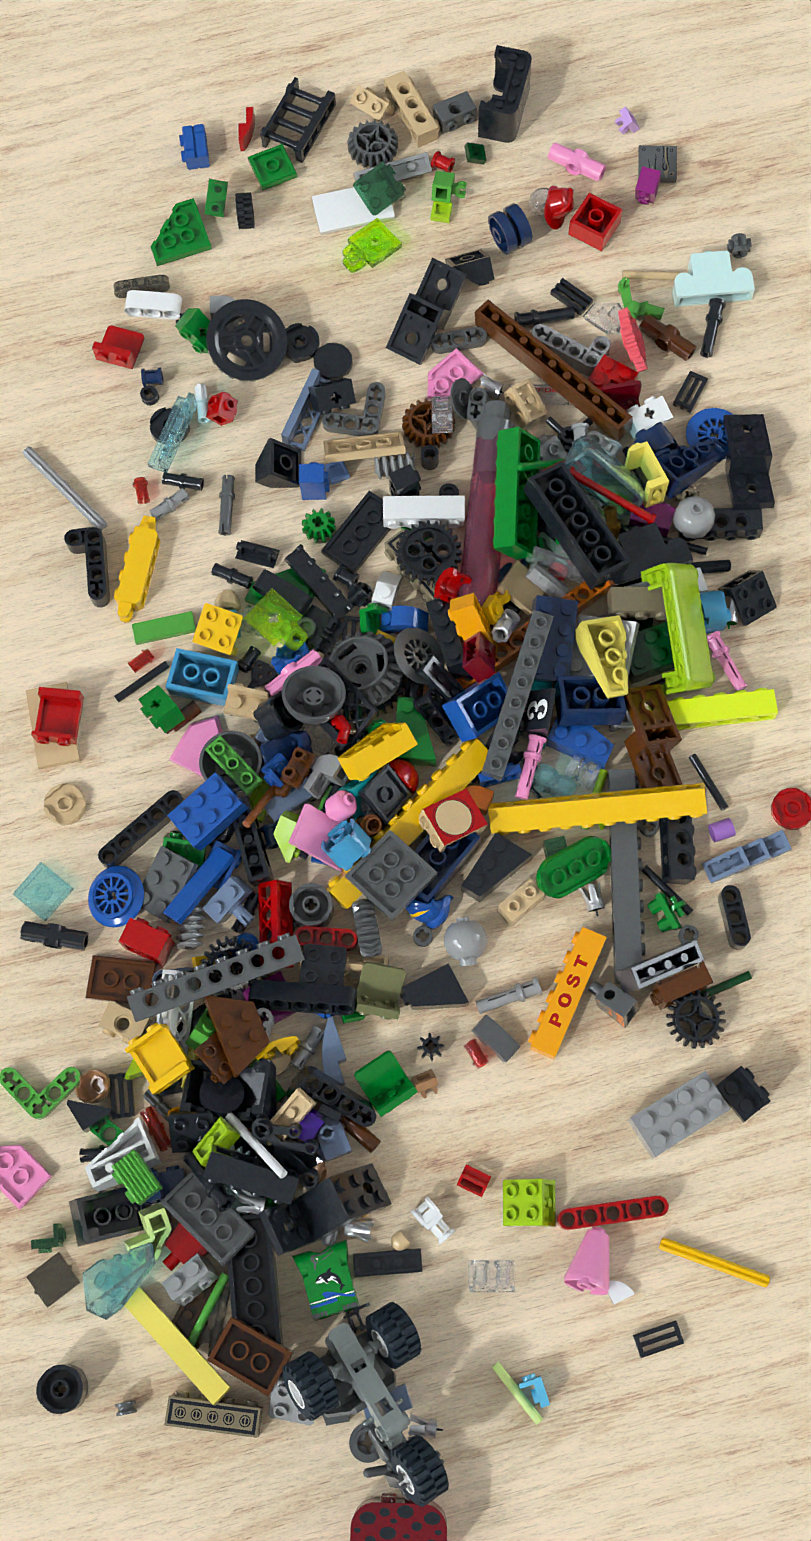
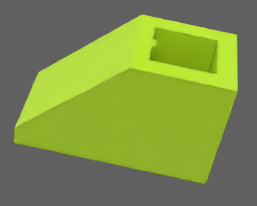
M285 810L280 815L274 831V837L285 861L290 863L294 858H298L301 852L300 849L288 843L299 815Z

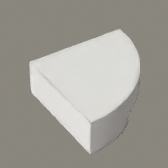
M609 1281L608 1294L613 1305L634 1295L632 1289L626 1284L619 1281Z

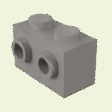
M197 1253L163 1281L162 1285L173 1302L185 1306L220 1276L209 1259Z

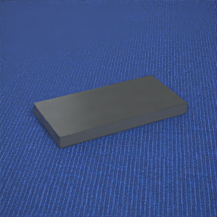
M191 1171L160 1203L224 1267L257 1233L232 1207L224 1212H219L217 1204L212 1198H208L205 1187Z

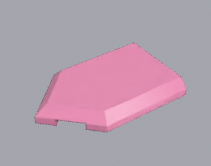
M456 348L428 372L427 399H450L451 387L455 380L464 378L472 385L483 376V372Z
M215 716L189 724L169 760L202 776L199 768L200 753L209 739L223 732L219 717Z
M22 1145L0 1146V1191L20 1210L51 1179L52 1175Z

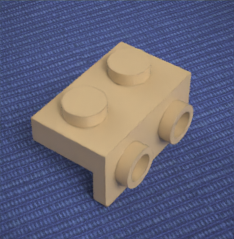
M358 85L350 100L352 105L378 121L382 120L385 113L393 115L395 108L390 105L392 101L384 96L380 99L375 96L377 92L367 87L364 89Z

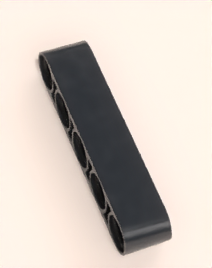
M175 790L168 791L104 845L98 853V859L105 868L119 866L171 821L167 815L184 801L182 795ZM172 799H179L177 805H169ZM157 812H162L163 816L161 819H153ZM147 826L144 833H137L139 827ZM124 840L131 841L130 845L125 848L121 847V843ZM114 854V858L111 861H105L106 855Z
M255 980L251 983L248 1001L254 1002L256 1009L266 1008L275 1011L352 1015L355 1010L357 990L351 986Z

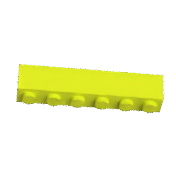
M758 688L752 692L739 690L734 692V694L720 692L708 697L696 695L691 699L677 697L672 699V701H667L678 730L773 720L778 714L774 689L767 690V688ZM648 705L647 709L652 711L651 707Z

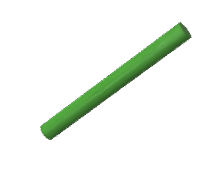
M225 1272L221 1273L188 1337V1340L194 1346L229 1280L228 1274Z

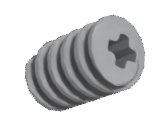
M408 452L405 453L404 458H402L401 454H397L396 459L393 455H389L388 459L385 456H381L380 460L378 457H374L375 474L378 475L379 479H382L384 473L388 479L389 473L409 464L415 470L414 453L412 458Z
M200 905L193 909L181 924L182 926L177 927V931L181 934L176 936V940L181 943H177L176 948L193 950L197 949L198 946H203L202 942L197 941L198 938L204 937V934L199 933L198 930L205 928L204 925L199 924V921L205 920V917L200 915V913L205 912Z

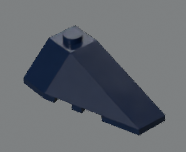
M718 440L698 442L695 446L691 447L681 445L678 449L670 450V448H664L656 452L655 456L669 480L665 495L672 499L682 493L725 459L728 449Z

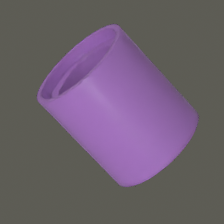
M730 818L708 824V830L713 842L736 835Z

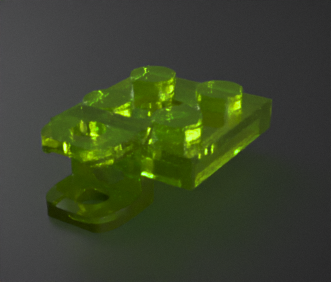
M376 218L348 238L349 245L342 252L344 256L343 265L351 273H355L365 267L366 262L374 268L402 248V242ZM371 241L379 242L378 245H371Z
M273 588L244 617V620L273 647L282 641L288 648L297 651L308 638L307 633L297 624L303 616ZM277 613L278 622L275 623L273 621L270 623L268 621V614ZM297 636L300 641H294L293 637Z

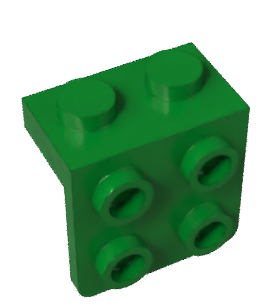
M390 1050L385 1051L354 1073V1077L380 1117L391 1112L394 1108L418 1093Z

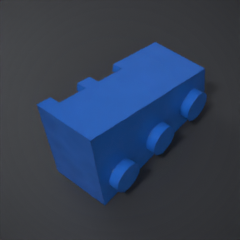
M556 718L546 742L547 747L598 769H605L614 744L593 726H559L558 718Z

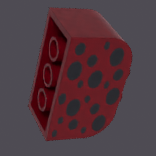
M382 1493L381 1497L366 1499L357 1507L351 1521L350 1541H447V1519L443 1509L434 1501L420 1507L411 1499L396 1498L395 1493Z

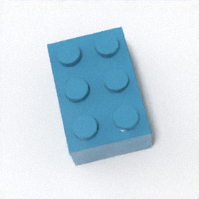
M176 648L166 689L169 695L225 706L228 684L234 685L236 683L240 669L235 660Z

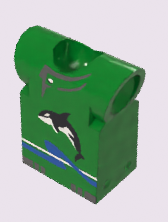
M347 1239L330 1244L321 1253L306 1251L292 1256L303 1276L313 1320L318 1321L351 1311L354 1308H359L357 1294L348 1265Z

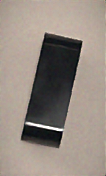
M266 569L262 571L252 585V588L257 593L299 618L302 617L313 601L308 594Z
M727 885L719 893L718 903L728 943L732 949L741 950L750 942L751 934L741 893L736 886ZM724 893H731L734 896V901L726 900ZM729 914H737L739 922L731 921ZM734 935H742L744 943L735 941Z

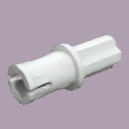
M199 383L195 386L196 401L194 404L197 407L199 423H208L210 419L206 417L209 407L207 389L205 384Z

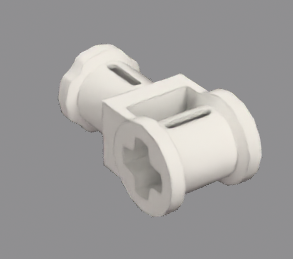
M428 1196L425 1197V1201L418 1208L410 1211L423 1227L433 1232L439 1239V1244H442L455 1232L453 1228L450 1229L443 1221V1215ZM427 1208H430L423 1215H421ZM436 1225H438L444 1231V1233H442Z

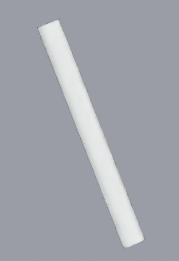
M233 1113L227 1114L225 1119L281 1179L287 1175V1171Z

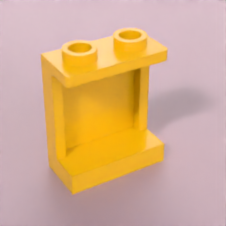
M155 1023L146 1029L147 1033L142 1037L136 1036L128 1042L129 1046L124 1050L132 1055L150 1083L148 1088L151 1093L160 1094L195 1069L167 1024Z

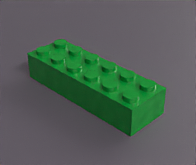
M521 427L498 431L496 442L497 472L495 479L496 497L494 499L495 517L493 521L494 549L515 560L536 557L538 511L523 489L528 478L539 473V469L519 471L517 466L519 463L540 461V439Z

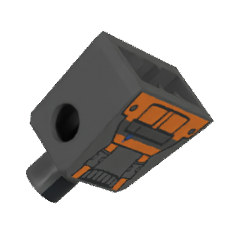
M595 980L588 989L590 993L596 996L597 1006L624 1028H626L638 1012L637 1000L629 994L623 993V990L611 982H607L603 986Z

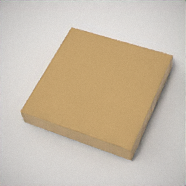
M517 560L497 590L502 594L508 590L511 595L510 601L529 615L532 611L533 599L537 595L543 596L544 591L525 577L529 570Z

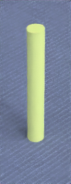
M498 1361L492 1366V1369L537 1425L543 1420L542 1416Z

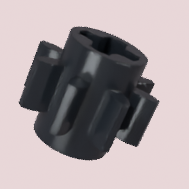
M355 582L348 587L350 591L347 593V598L351 604L360 608L362 605L365 607L371 603L372 589L368 584L362 582L357 584Z
M429 1033L426 1039L420 1037L423 1045L418 1046L417 1050H423L422 1059L429 1056L432 1062L433 1056H442L439 1049L445 1046L438 1043L440 1036L432 1038L431 1033ZM429 1042H433V1046H437L433 1049V1052H429V1049L425 1048Z

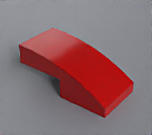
M246 107V123H238L240 151L246 150L254 133L255 114L253 107Z

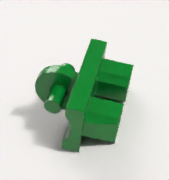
M209 178L204 214L224 217L227 181Z
M659 892L654 895L656 898L648 903L647 906L652 915L663 910L666 917L657 922L661 932L681 929L682 926L674 912L676 911L679 918L683 917L685 914L682 908L686 905L685 901L678 902L676 897L673 896L669 898L672 903L671 906L664 893L661 894Z

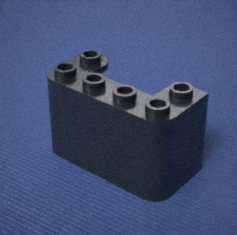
M496 45L493 87L496 91L503 94L502 96L492 94V98L488 102L481 100L478 115V137L510 143L517 137L529 94L532 57L525 50Z

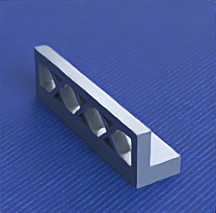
M312 368L281 433L283 443L304 452L322 415L320 412L310 410L311 398L308 387L330 382L321 378L320 371ZM311 417L312 424L303 428L302 420ZM303 433L305 439L302 444L293 441L296 435Z

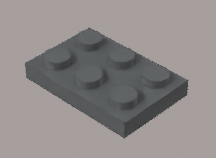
M161 846L142 883L144 900L141 908L159 919L170 923L172 919L165 916L163 911L193 877L198 864L165 846Z

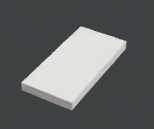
M386 180L312 196L320 235L395 219Z

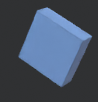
M344 461L324 465L325 471H328L331 485L350 479Z

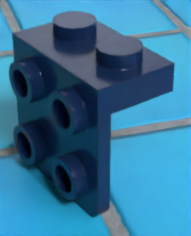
M300 730L280 740H269L260 746L265 765L277 753H282L289 762L293 751L297 747L313 753L310 736L307 731Z

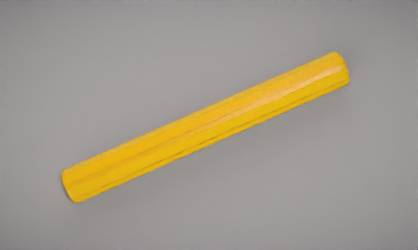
M665 1237L660 1241V1250L762 1287L769 1285L770 1276Z

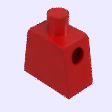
M179 1223L165 1243V1246L171 1253L162 1262L168 1269L173 1271L180 1262L185 1264L197 1253L205 1257L209 1252Z

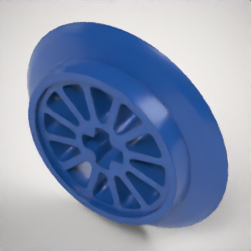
M708 408L696 413L689 420L686 427V439L689 446H695L698 442L718 440L728 449L725 431H723V416L733 414L720 408ZM711 433H713L714 435L718 434V437H711Z
M112 866L100 872L93 880L88 893V905L92 916L100 924L107 927L126 925L129 918L134 919L137 916L144 900V888L141 879L132 869L125 866ZM113 892L116 893V894H115L116 897H117L116 900L113 899V896H112V893H113Z

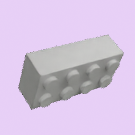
M704 1071L632 1116L628 1122L653 1159L729 1111L730 1107L707 1072Z

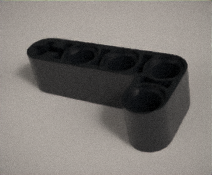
M97 527L69 530L64 535V540L70 552L74 554L85 553L89 597L96 607H105L110 602L107 548L103 533ZM99 537L97 541H91L93 538ZM79 540L77 543L71 544L72 541ZM95 556H101L98 560H92ZM102 574L99 579H94L96 575Z
M304 1067L287 1090V1098L289 1099L297 1088H301L310 1098L314 1099L316 1097L363 1127H369L376 1121L374 1108L367 1099L316 1067ZM309 1077H316L313 1082H306ZM328 1088L334 1089L329 1094L324 1093L325 1090ZM347 1099H351V1100H352V1101H351L349 1104H347V1105H343V1104H342V1103H343L345 1100H347Z

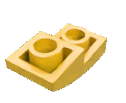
M296 1036L270 1042L256 1058L257 1060H271L276 1055V1050H279L282 1056L285 1054L289 1056L299 1048L297 1045L300 1041Z

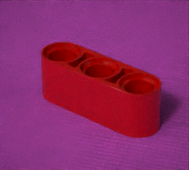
M302 926L295 931L301 948L305 944L344 947L347 951H352L358 945V937L351 929ZM308 932L311 934L310 940L305 943L299 941L300 935ZM324 934H331L332 941L330 943L324 944L321 942V937ZM352 935L354 937L353 943L351 945H344L342 943L344 936Z

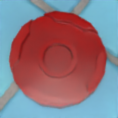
M798 788L781 790L772 801L771 815L782 828L788 830L801 829L811 821V797Z

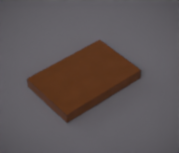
M93 955L85 998L129 1004L127 996L131 995V990L142 986L144 990L152 988L151 983H153V975L157 971V963ZM153 993L146 996V1003L151 1006Z

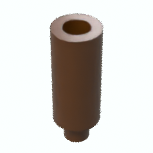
M191 701L180 711L185 719L166 734L173 730L177 732L201 714L202 711L194 701Z
M346 1116L341 1119V1122L346 1126L344 1130L368 1152L372 1153L381 1143V1140L366 1127L357 1124Z

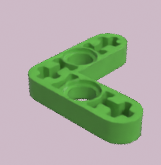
M8 1067L0 1072V1084L31 1117L41 1120L46 1118L79 1086V1077L82 1074L78 1069L68 1067L44 1090L38 1093L17 1070ZM76 1072V1081H69L65 1085L69 1088L65 1090V1088L59 1084V1081L61 1080L63 1083H65L69 1079V1077L67 1076L68 1073L74 1074ZM7 1073H14L12 1078L20 1084L15 1087L11 1082H5L7 1080L5 1075ZM24 1087L29 1088L30 1096L25 1100H21L19 1098L20 1089ZM59 1087L61 1096L55 1100L51 1099L49 1094L51 1089ZM45 1096V1098L49 1102H51L52 1105L49 1106V1104L46 1103L42 1107L43 1113L35 1114V1105L38 1104L41 1106L43 1103H45L46 1101L42 1100V1098Z

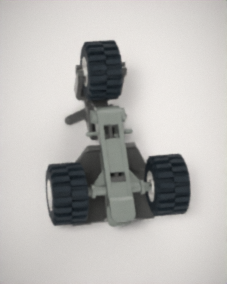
M389 1302L366 1317L367 1331L359 1336H355L347 1323H341L331 1329L325 1340V1344L328 1347L326 1354L319 1358L313 1352L308 1351L284 1365L282 1369L283 1380L293 1403L300 1413L310 1421H314L323 1414L328 1418L357 1414L368 1407L371 1417L366 1419L363 1425L366 1426L374 1421L375 1425L369 1428V1435L379 1457L386 1464L366 1468L363 1471V1475L366 1478L385 1475L390 1487L398 1488L406 1500L411 1499L415 1504L423 1507L449 1489V1482L443 1465L444 1460L440 1459L441 1454L437 1450L435 1451L423 1437L415 1435L406 1440L402 1433L411 1422L405 1411L401 1412L398 1408L403 1399L400 1398L394 1401L390 1395V1392L397 1389L396 1374L392 1369H397L420 1355L421 1342L417 1329L409 1315L397 1303ZM387 1405L390 1412H387L384 1406Z

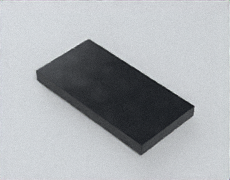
M368 491L324 546L321 553L338 565H345L347 570L355 574L390 530V528L384 527L383 499Z

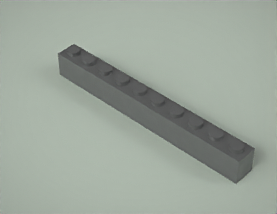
M609 769L607 775L608 792L639 788V780L635 776V769ZM640 820L632 824L621 821L609 826L612 858L610 870L614 984L620 983L616 972L642 961V956H645L646 952L645 943H641V934L645 933V924L640 919V913L644 912V902L640 900L639 892H643V880L639 879V871H642V858H638V850H641V837H637V829H640L641 826Z

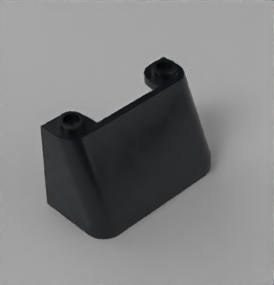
M198 1058V1060H190L195 1069L186 1075L180 1112L207 1111L200 1103L199 1092L203 1081L212 1075V1071ZM259 1059V1061L254 1063L253 1067H246L236 1077L243 1085L245 1095L242 1106L234 1111L233 1114L246 1128H252L254 1120L259 1117H266L271 1120L277 1113L276 1066L269 1059ZM214 1115V1122L216 1123L220 1117L225 1119L226 1116Z

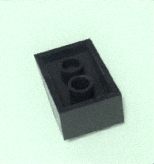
M126 1187L69 1201L78 1247L144 1230L138 1211L145 1209V1205H138L136 1202L132 1204L125 1195Z

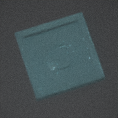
M40 862L14 891L13 895L46 922L74 889Z

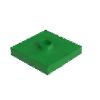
M283 144L248 157V162L262 191L297 178V173Z

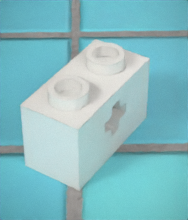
M652 396L644 401L645 405L641 407L635 405L627 409V412L633 416L632 429L630 430L633 439L636 438V433L641 429L647 430L658 422L664 424L673 418L663 396L657 399L655 396Z

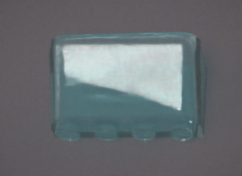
M584 435L573 442L564 461L568 469L573 466L577 472L636 506L640 507L642 505L645 493L640 480L594 438ZM579 483L604 506L615 505L617 507V517L620 520L631 513Z

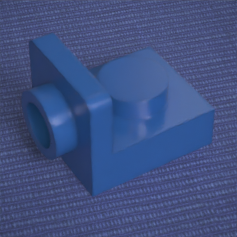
M277 753L261 769L265 775L263 779L270 786L274 785L281 788L284 785L280 777L282 776L283 769L289 762L282 753Z

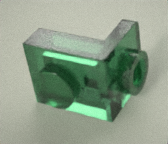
M53 1224L54 1238L31 1240V1249L38 1250V1254L52 1253V1248L63 1247V1242H66V1229L62 1228V1224Z

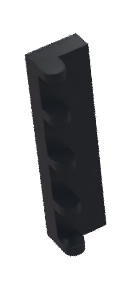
M300 544L284 560L332 616L335 615L342 619L355 606L350 604L342 594L343 592L340 589L338 590L329 579L328 574H325L315 563L316 560L311 558L303 549L304 546Z
M434 656L429 657L424 665L415 671L417 676L421 675L429 683L427 686L430 689L434 688L440 694L445 703L465 690Z

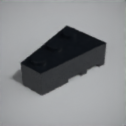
M495 833L463 882L461 891L478 902L482 901L504 881L512 877L520 868L528 864L532 859V854L500 834Z

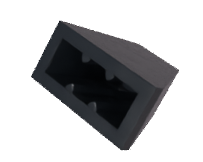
M449 963L403 986V994L400 995L405 1006L410 1005L412 1010L461 1008L469 1005V1001Z

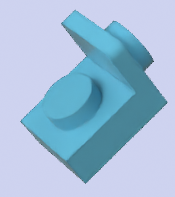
M535 1373L521 1377L523 1382L519 1383L520 1389L534 1385L535 1389H532L531 1393L535 1404L540 1403L541 1408L549 1406L550 1403L541 1376L536 1377Z

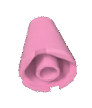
M599 1227L587 1230L564 1276V1283L581 1292L584 1289L591 1290L590 1294L593 1295L608 1294L609 1235L606 1234V1230Z

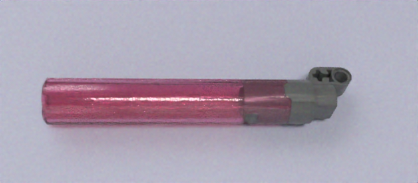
M477 387L469 394L467 417L477 432L460 572L469 575L472 581L470 584L464 583L460 587L458 597L475 593L482 607L488 596L494 595L497 592L501 552L495 550L493 545L494 499L496 497L495 479L497 472L496 442L498 431L514 428L515 424L511 421L512 412L506 402L500 400L491 401L486 391L481 387Z

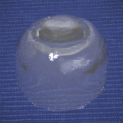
M538 188L530 195L528 205L531 212L537 216H545L544 207L549 188Z

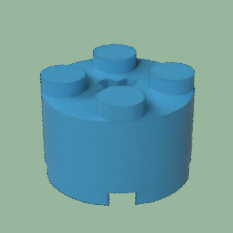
M717 590L701 592L700 598L706 634L723 631L727 622L731 620V612L727 609L724 592Z
M350 819L351 822L349 823L345 820L336 825L327 834L329 837L328 841L325 842L323 840L321 844V849L339 868H343L345 871L351 869L360 857L364 858L371 852L369 847L371 838L354 819Z

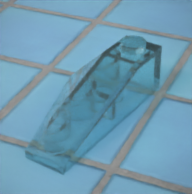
M149 1242L130 1249L124 1255L116 1254L110 1260H99L83 1272L86 1311L107 1320L124 1307L155 1264L152 1243Z

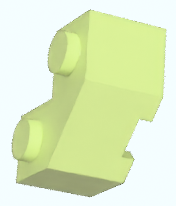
M160 1203L138 1211L145 1233L124 1241L131 1263L135 1268L157 1260L165 1239L171 1232L172 1228L166 1210Z

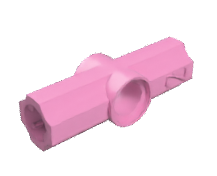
M553 143L550 148L548 159L565 166L570 174H582L596 181L602 179L606 165L589 158L588 154L582 149H575L573 151L558 143Z
M313 649L299 661L291 662L285 666L281 674L267 684L264 689L269 692L270 697L282 691L284 681L292 672L306 666H318L322 661L321 656Z

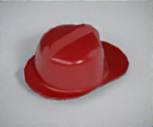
M552 185L548 190L544 215L547 224L553 230H557L562 226L565 215L574 208V190L572 188H558Z

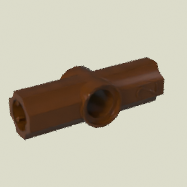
M650 314L646 315L639 325L640 331L654 339L656 345L661 350H670L685 361L692 357L697 348L696 345L682 337L675 326L671 324L665 325Z

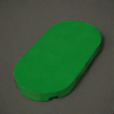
M587 836L549 856L538 868L536 876L538 888L546 896L559 899L601 877L606 873L609 868L607 866L612 859L609 844L599 837Z

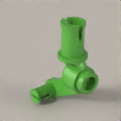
M626 277L622 278L618 283V292L621 294L624 308L627 307L632 317L637 319V317L650 314L654 318L661 320L665 308L649 304V301L642 303L632 301L629 278L625 280Z

